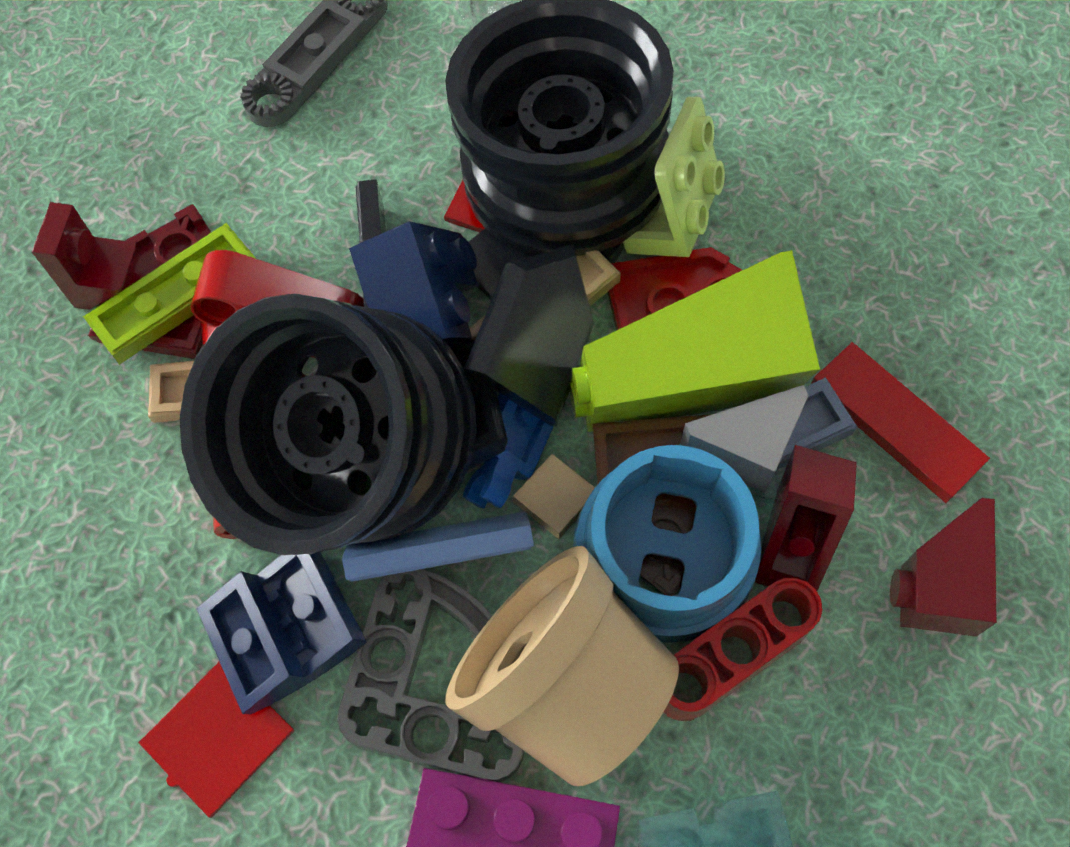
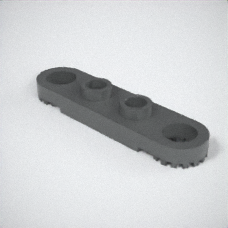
M322 0L262 64L264 68L254 76V79H249L246 81L247 86L242 87L243 93H241L240 98L248 118L256 125L263 127H274L288 121L383 17L388 7L387 0H370V3L368 1L365 2L366 6L359 3V7H357L355 2L352 4L351 0ZM265 95H280V100L276 101L277 105L271 104L272 108H269L268 105H265L264 109L260 104L257 106L258 100Z

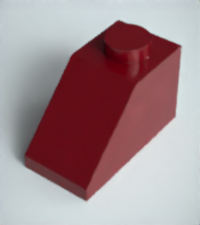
M794 446L775 496L761 547L760 565L755 583L770 586L783 578H798L807 581L818 591L854 511L857 462L802 446Z
M979 499L918 548L901 566V569L894 570L890 584V602L893 607L900 608V627L977 637L997 623L995 499Z

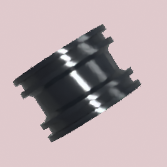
M522 0L505 6L481 20L462 38L450 58L445 79L447 102L451 113L453 132L461 146L459 153L466 198L477 220L491 235L512 248L538 255L573 244L576 256L586 255L585 252L590 251L600 252L627 240L634 233L640 231L657 213L662 200L655 180V166L669 137L667 127L670 123L674 70L669 48L657 29L641 15L610 0Z
M296 293L265 297L237 310L213 331L196 355L184 386L180 411L181 449L190 481L206 510L228 533L253 548L280 555L315 554L339 549L353 543L390 539L416 530L445 508L460 489L472 461L477 427L475 400L466 372L447 343L428 326L404 314L353 306L345 302ZM314 356L318 362L317 372L313 376H306L302 373L303 366L310 357ZM373 365L376 370V374L371 379V371ZM388 417H389V436H388V438H387V437H386V434H387V430H388ZM298 470L312 474L313 482L310 489H307L298 475ZM368 475L372 487L366 493V478Z

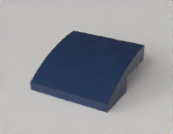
M321 552L315 554L280 555L257 575L240 571L196 608L242 714L251 715L292 694L335 667L367 643Z

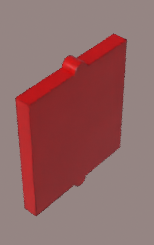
M218 662L138 743L168 774L167 784L171 787L179 786L209 818H212L295 730L271 706H267L251 715L242 714L222 666Z

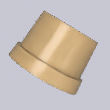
M576 546L563 551L540 567L494 613L459 662L447 688L445 701L449 709L480 730L498 731L567 783L573 786H584L597 781L619 766L651 732L673 695L678 680L679 665L676 657L613 591V582L593 555L585 547Z

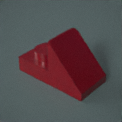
M50 202L31 252L74 308L90 310L121 291L136 250V244L130 241L94 237L73 205Z

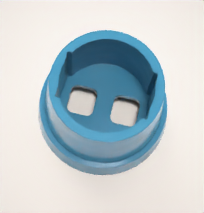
M658 446L629 457L599 482L589 495L578 516L573 547L583 546L593 555L613 582V591L661 642L688 641L696 639L741 607L751 593L756 581L761 557L758 511L745 482L731 466L720 458L704 450L689 446ZM665 493L689 498L694 501L696 512L690 532L683 534L659 529L653 525L652 514L655 499L658 495ZM653 554L682 562L684 573L680 592L677 595H663L640 587L639 577L642 563L647 555Z

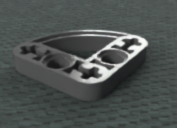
M426 569L382 576L377 585L363 630L367 643L356 652L339 706L337 722L340 732L347 741L362 750L484 780L502 782L510 779L518 771L523 761L524 750L503 736L504 747L513 750L510 760L499 759L495 769L485 768L484 756L479 752L464 749L463 763L451 761L460 745L461 723L473 724L449 709L446 705L408 696L434 605L454 617L474 638H476L492 615L475 597L459 585ZM406 581H413L417 594L422 596L420 602L409 601L403 616L406 626L415 625L412 634L395 625H379L382 617H386L391 622L395 621L398 603L390 593L393 589L403 590ZM385 640H396L402 643L406 651L402 666L391 673H380L374 670L371 664V654L374 648ZM370 701L377 702V711L382 716L399 721V708L410 709L401 724L400 746L389 745L395 735L391 729L372 726L368 736H360L361 726L352 720L355 710L366 711ZM438 717L448 724L450 732L447 744L438 752L432 754L423 753L415 747L413 741L414 730L423 719ZM473 725L467 736L470 740L489 743L493 733L499 732L496 730L483 731Z

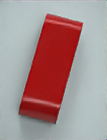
M215 250L209 252L204 258L191 302V312L201 322L217 328L237 310L265 297L296 293L364 307V299L358 293L247 255L229 250Z
M798 578L780 579L675 653L674 656L678 661L679 673H687L699 681L702 687V698L696 702L685 703L672 695L664 713L678 721H692L702 716L800 644L818 624L822 615V601L816 589L807 581ZM783 601L792 604L801 615V625L788 626L782 624L776 618L772 604ZM727 637L743 639L752 651V662L737 664L730 661L722 651L721 640Z

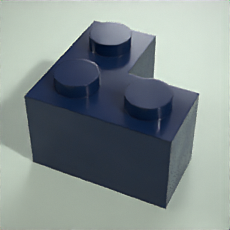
M409 221L349 248L368 308L404 314L428 326L449 347L472 339L468 325L471 313L463 292L479 286L474 273V269L477 267V260L471 244L462 236V233Z

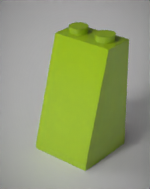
M792 250L775 254L583 346L580 366L572 368L573 383H570V398L575 418L585 416L588 432H591L595 423L678 417L737 407L805 385L820 370Z

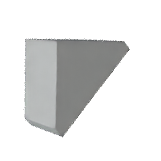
M804 385L685 423L680 445L694 447L715 455L731 466L746 485L765 493L809 395Z

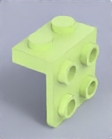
M687 97L655 166V180L662 202L657 213L640 231H637L623 242L627 254L690 257L698 235L704 234L706 231L709 208L714 196L722 192L725 170L722 161H717L713 146L714 123L710 116H706L701 97Z

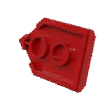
M712 247L692 250L690 257L653 256L611 263L621 273L620 282L607 292L616 331L742 271V269L729 262L730 257Z

